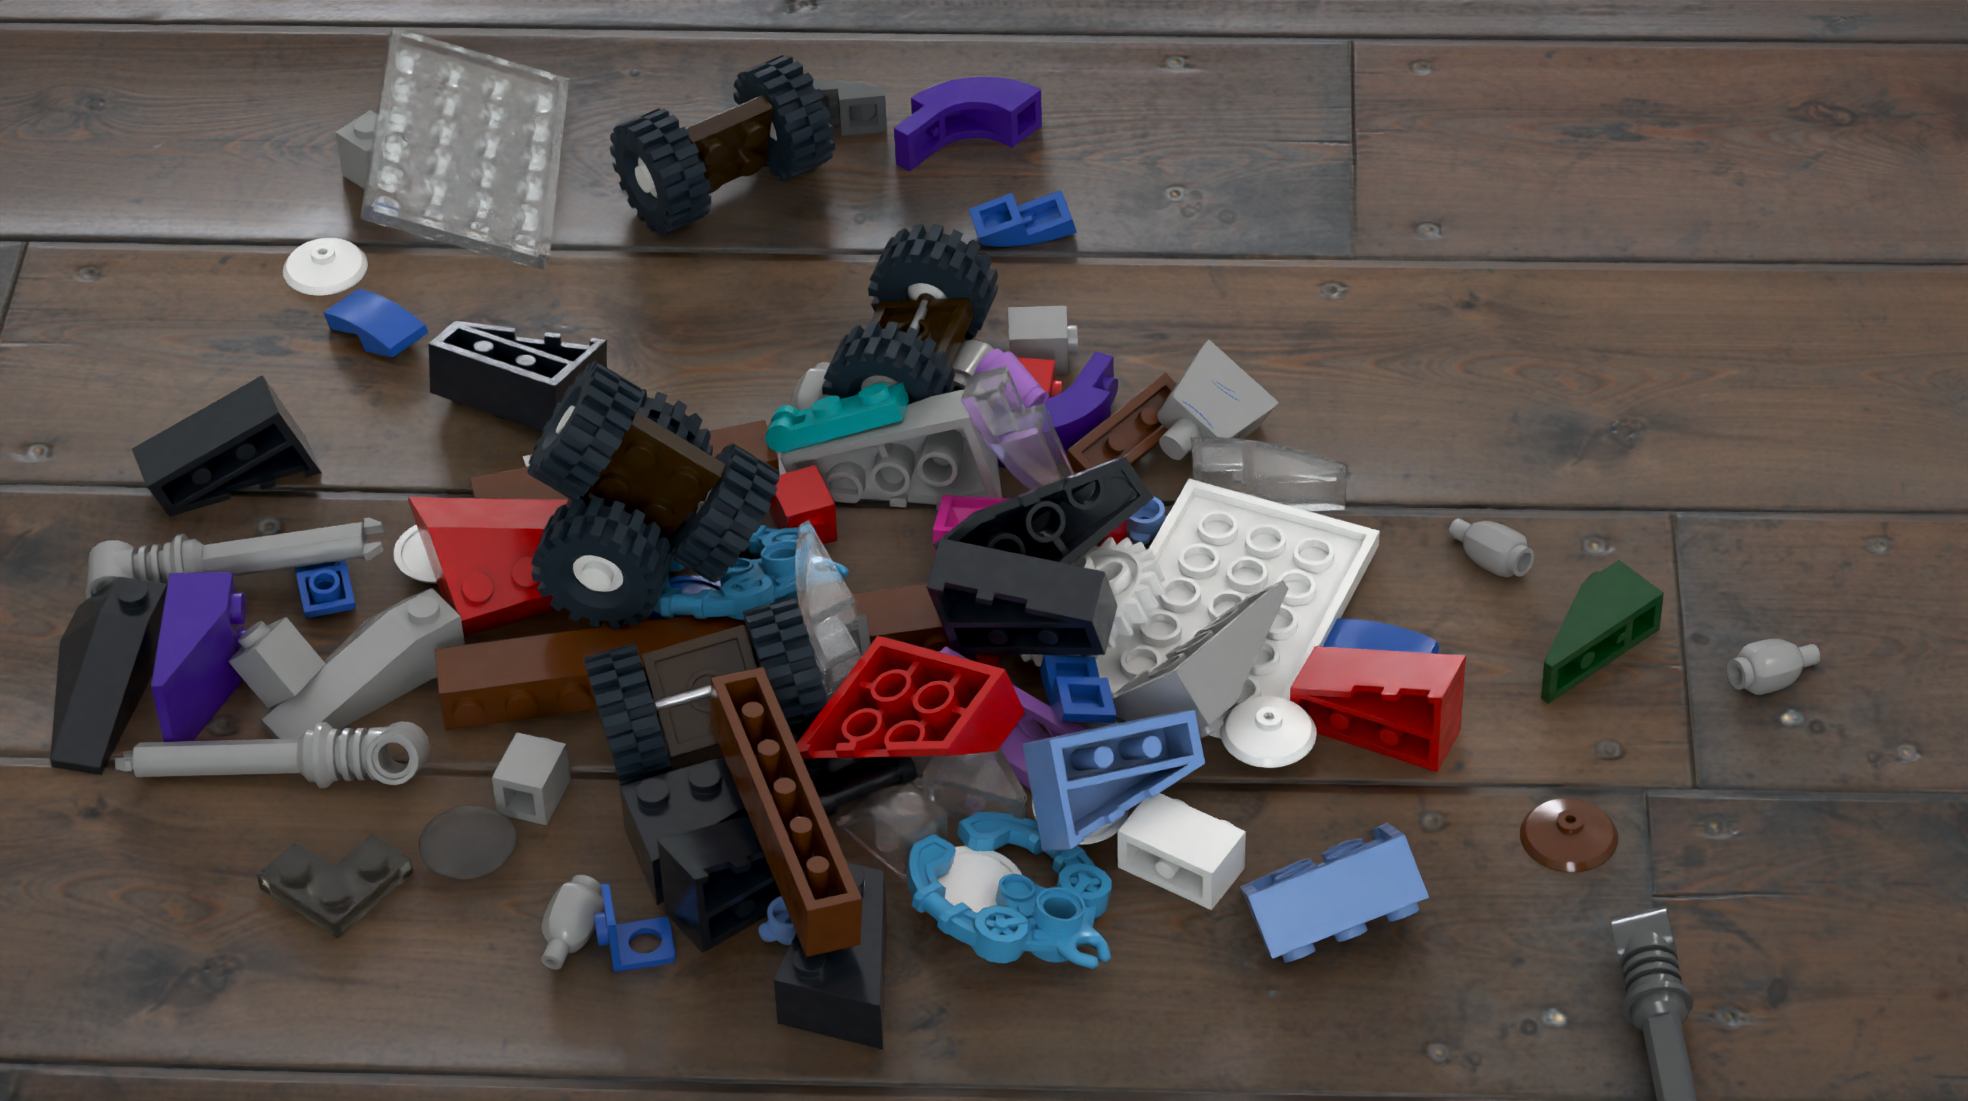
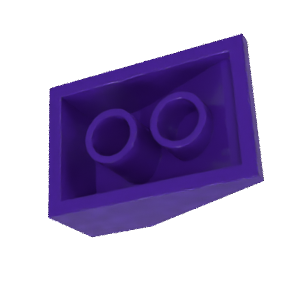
M232 572L169 573L151 684L163 742L194 741L242 682V677L228 662L242 647L238 639L248 630H244L243 624L246 622L245 594L236 593Z

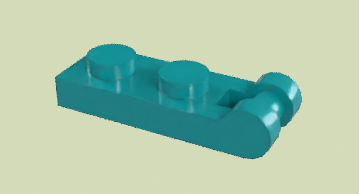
M903 382L888 387L885 383H876L865 387L858 395L840 399L839 396H828L816 401L810 408L798 410L790 405H782L773 413L771 423L766 431L765 441L770 449L781 453L903 421L909 398Z

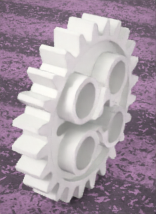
M1109 537L1101 547L1095 545L1071 564L1106 573L1118 605L1107 645L1110 648L1116 647L1115 638L1120 634L1124 636H1132L1134 634L1130 627L1133 623H1144L1149 620L1144 611L1157 608L1159 603L1155 597L1163 594L1165 591L1161 584L1165 580L1161 568L1151 549L1146 550L1141 541L1133 545L1130 539L1126 537L1116 545L1113 537ZM1020 655L1024 662L1033 659L1036 666H1041L1043 655ZM1063 655V656H1081V655Z

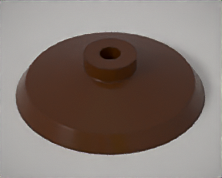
M1561 798L1545 802L1529 812L1521 824L1520 839L1528 855L1539 864L1556 871L1583 872L1599 867L1610 859L1617 848L1618 833L1608 815L1595 805L1579 799Z

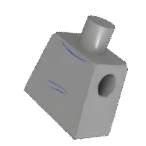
M1208 340L1188 365L1157 414L1158 420L1168 429L1159 440L1160 446L1165 454L1175 460H1181L1192 450L1203 461L1210 462L1257 430L1279 402L1213 342Z

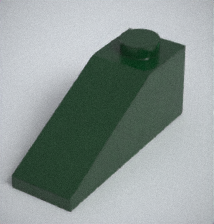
M1620 560L1601 572L1592 573L1582 583L1544 660L1541 698L1549 704L1659 631L1664 593Z

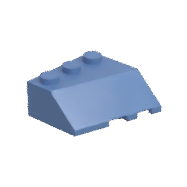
M1387 822L1371 829L1375 839L1373 841L1364 843L1363 839L1359 838L1351 841L1345 840L1329 847V850L1322 853L1324 862L1320 864L1313 863L1311 858L1300 860L1241 885L1240 888L1270 957L1273 959L1282 955L1285 963L1291 962L1315 952L1313 943L1334 935L1336 942L1345 941L1365 933L1368 930L1365 922L1386 915L1388 922H1392L1418 912L1420 909L1417 902L1427 899L1429 896L1405 834Z

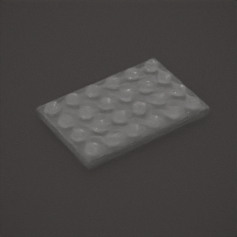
M393 27L387 43L360 219L544 270L550 257L569 78Z

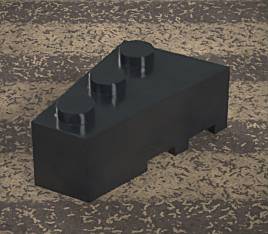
M454 321L429 343L430 393L450 399L454 403L464 404L491 413L498 418L508 419L542 432L547 421H550L553 416V411L558 402L561 403L566 390L570 385L573 386L580 372H584L586 366L593 363V361H597L607 367V339L591 338L589 346L561 342V334L546 332L544 340L517 337L516 328Z

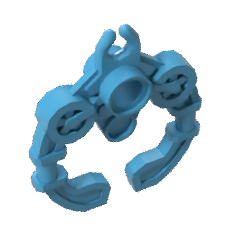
M761 525L757 533H753L749 540L750 544L746 548L749 549L752 555H761V558L753 560L738 558L732 568L728 567L727 573L720 578L721 590L702 589L698 595L682 594L679 588H670L668 575L658 603L653 611L660 613L663 618H673L675 615H694L696 619L704 620L707 617L721 616L744 620L743 611L794 596L797 601L812 599L814 596L813 589L839 586L843 582V578L848 576L849 570L837 562L815 559L812 533L807 529L796 527L774 529ZM672 559L670 571H680L686 568Z
M977 812L959 821L957 835L973 851H993L1010 843L1024 847L1035 855L1045 852L1054 859L1052 869L1059 874L1057 885L1052 888L1041 887L1024 875H1005L999 880L995 899L997 905L982 908L976 913L963 902L954 906L946 900V887L937 880V878L949 873L953 865L956 853L953 844L935 834L914 843L910 852L906 874L908 888L913 898L911 906L920 913L926 911L938 921L937 927L941 931L970 945L978 956L989 962L1004 964L1016 961L1024 951H1031L1036 957L1045 961L1063 962L1068 960L1078 966L1089 969L1097 968L1099 965L1098 959L1105 963L1111 959L1108 943L1093 928L1094 918L1100 917L1107 910L1112 880L1105 871L1094 865L1092 860L1086 855V851L1078 845L1072 849L1043 851L1037 822L1008 813ZM1086 945L1095 948L1098 958L1079 952L1077 947Z

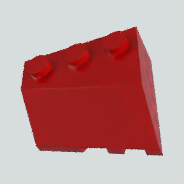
M408 497V502L442 598L461 616L464 638L555 610L550 606L553 597L551 595L542 597L537 589L540 581H533L531 572L534 566L531 563L550 516H554L556 509L563 504L566 505L568 500Z
M877 636L796 745L802 759L953 756L997 752L1025 714V711L1005 669Z

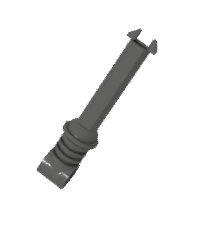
M1662 906L1611 917L1614 939L1627 991V996L1623 1000L1622 1005L1623 1015L1635 1028L1643 1031L1656 1100L1698 1101L1682 1024L1688 1018V1014L1693 1009V996L1690 990L1681 982L1682 978L1677 961L1678 955L1667 907Z

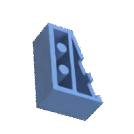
M1195 710L1165 713L1022 743L1042 850L1072 849L1083 842V838L1105 824L1113 823L1124 816V812L1146 798L1154 797L1204 765L1205 759Z

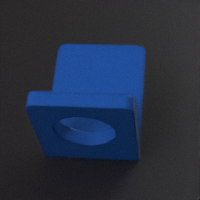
M609 883L601 884L604 912L594 913L598 946L609 945L613 972L674 963L676 961V953L669 918L660 917L616 924ZM641 934H653L662 941L661 945L650 953H638L629 946L630 942Z

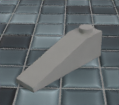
M979 387L935 395L907 405L903 421L799 449L781 452L780 455L786 473L816 465L834 502L857 503L860 499L890 501V506L906 508L908 502L936 505V510H939L943 495L1002 498L994 428Z
M1282 580L1247 596L1202 629L1204 633L1165 655L1168 659L1167 661L1154 668L1151 672L1148 670L1142 671L1112 695L1116 717L1124 721H1132L1165 713L1195 710L1200 739L1221 727L1223 722L1220 716L1237 702L1286 596L1288 587Z
M433 588L409 596L368 618L324 660L326 665L295 697L279 703L262 719L263 728L274 739L300 738L307 729H314L318 722H328L333 728L342 729L437 677L434 649L465 645L461 616Z

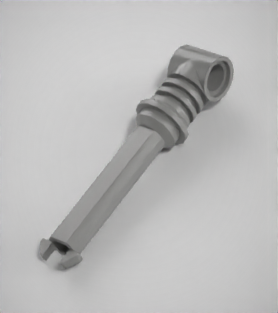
M364 518V523L358 522L203 545L196 539H188L185 534H178L172 542L165 543L164 548L161 544H154L151 550L148 546H141L138 551L128 543L108 540L98 543L89 554L86 598L88 599L117 577L165 583L168 585L169 573L232 572L234 577L357 558H365V561H368L382 553L383 547L381 542L368 543L367 535L383 533L384 529L382 522L372 518Z
M401 721L392 723L388 727H372L369 731L367 728H357L356 731L353 728H344L342 731L340 728H333L328 722H318L314 729H307L300 738L140 742L133 750L124 751V758H115V768L122 771L134 770L136 777L301 773L308 782H316L319 788H328L334 781H341L343 778L345 781H353L355 778L361 781L368 780L369 777L371 780H379L384 784L398 785L411 779L424 766L429 757L430 743L428 736L422 728L410 722ZM393 742L402 745L408 752L409 763L402 764L394 761L389 755L388 743Z

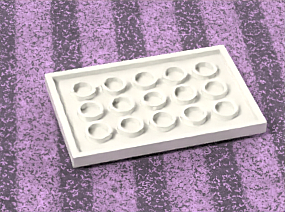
M1188 479L1149 547L1165 577V580L1161 582L1165 591L1163 594L1155 597L1159 606L1144 611L1149 619L1147 622L1133 623L1130 626L1134 633L1132 636L1120 634L1115 638L1116 647L1110 648L1107 646L1105 655H1097L1095 657L1100 678H1108L1111 694L1113 695L1142 671L1148 670L1151 672L1154 668L1167 661L1168 659L1165 656L1167 653L1204 633L1202 629L1241 600L1283 580L1288 587L1286 596L1237 702L1224 712L1220 718L1223 722L1225 716L1233 708L1251 698L1275 696L1290 700V688L1315 646L1323 647L1336 620L1341 619L1379 546L1380 531ZM1221 727L1209 735L1221 739Z

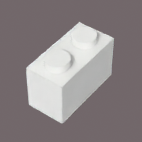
M1161 793L1143 800L1117 831L1118 868L1210 910L1215 907L1245 869L1246 831L1235 827L1226 820H1219L1188 806L1179 799H1172Z

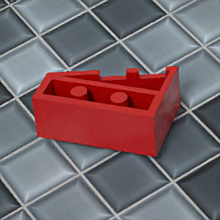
M1315 646L1290 688V701L1299 705L1312 717L1317 734L1438 772L1461 730L1466 655Z

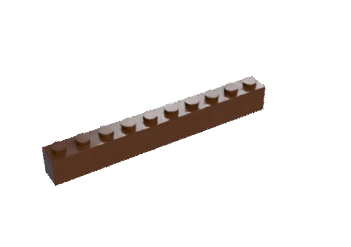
M927 584L797 601L815 653L821 678L822 671L814 622L866 614L871 644L877 636L938 652L945 646L952 649L926 588ZM694 615L642 621L633 626L627 623L623 624L620 629H611L610 626L434 649L445 730L598 710L583 658L632 643L636 644L651 696H653L641 654L740 625L745 626L747 633L745 621L730 618L729 616L707 617L704 620L696 619Z

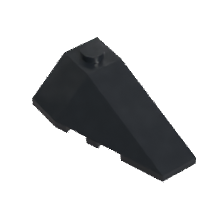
M1121 456L973 512L942 538L1071 565L1154 497L1127 458ZM940 540L933 544L936 552Z
M117 577L78 606L60 640L50 757L52 767L102 775L153 675L167 584Z

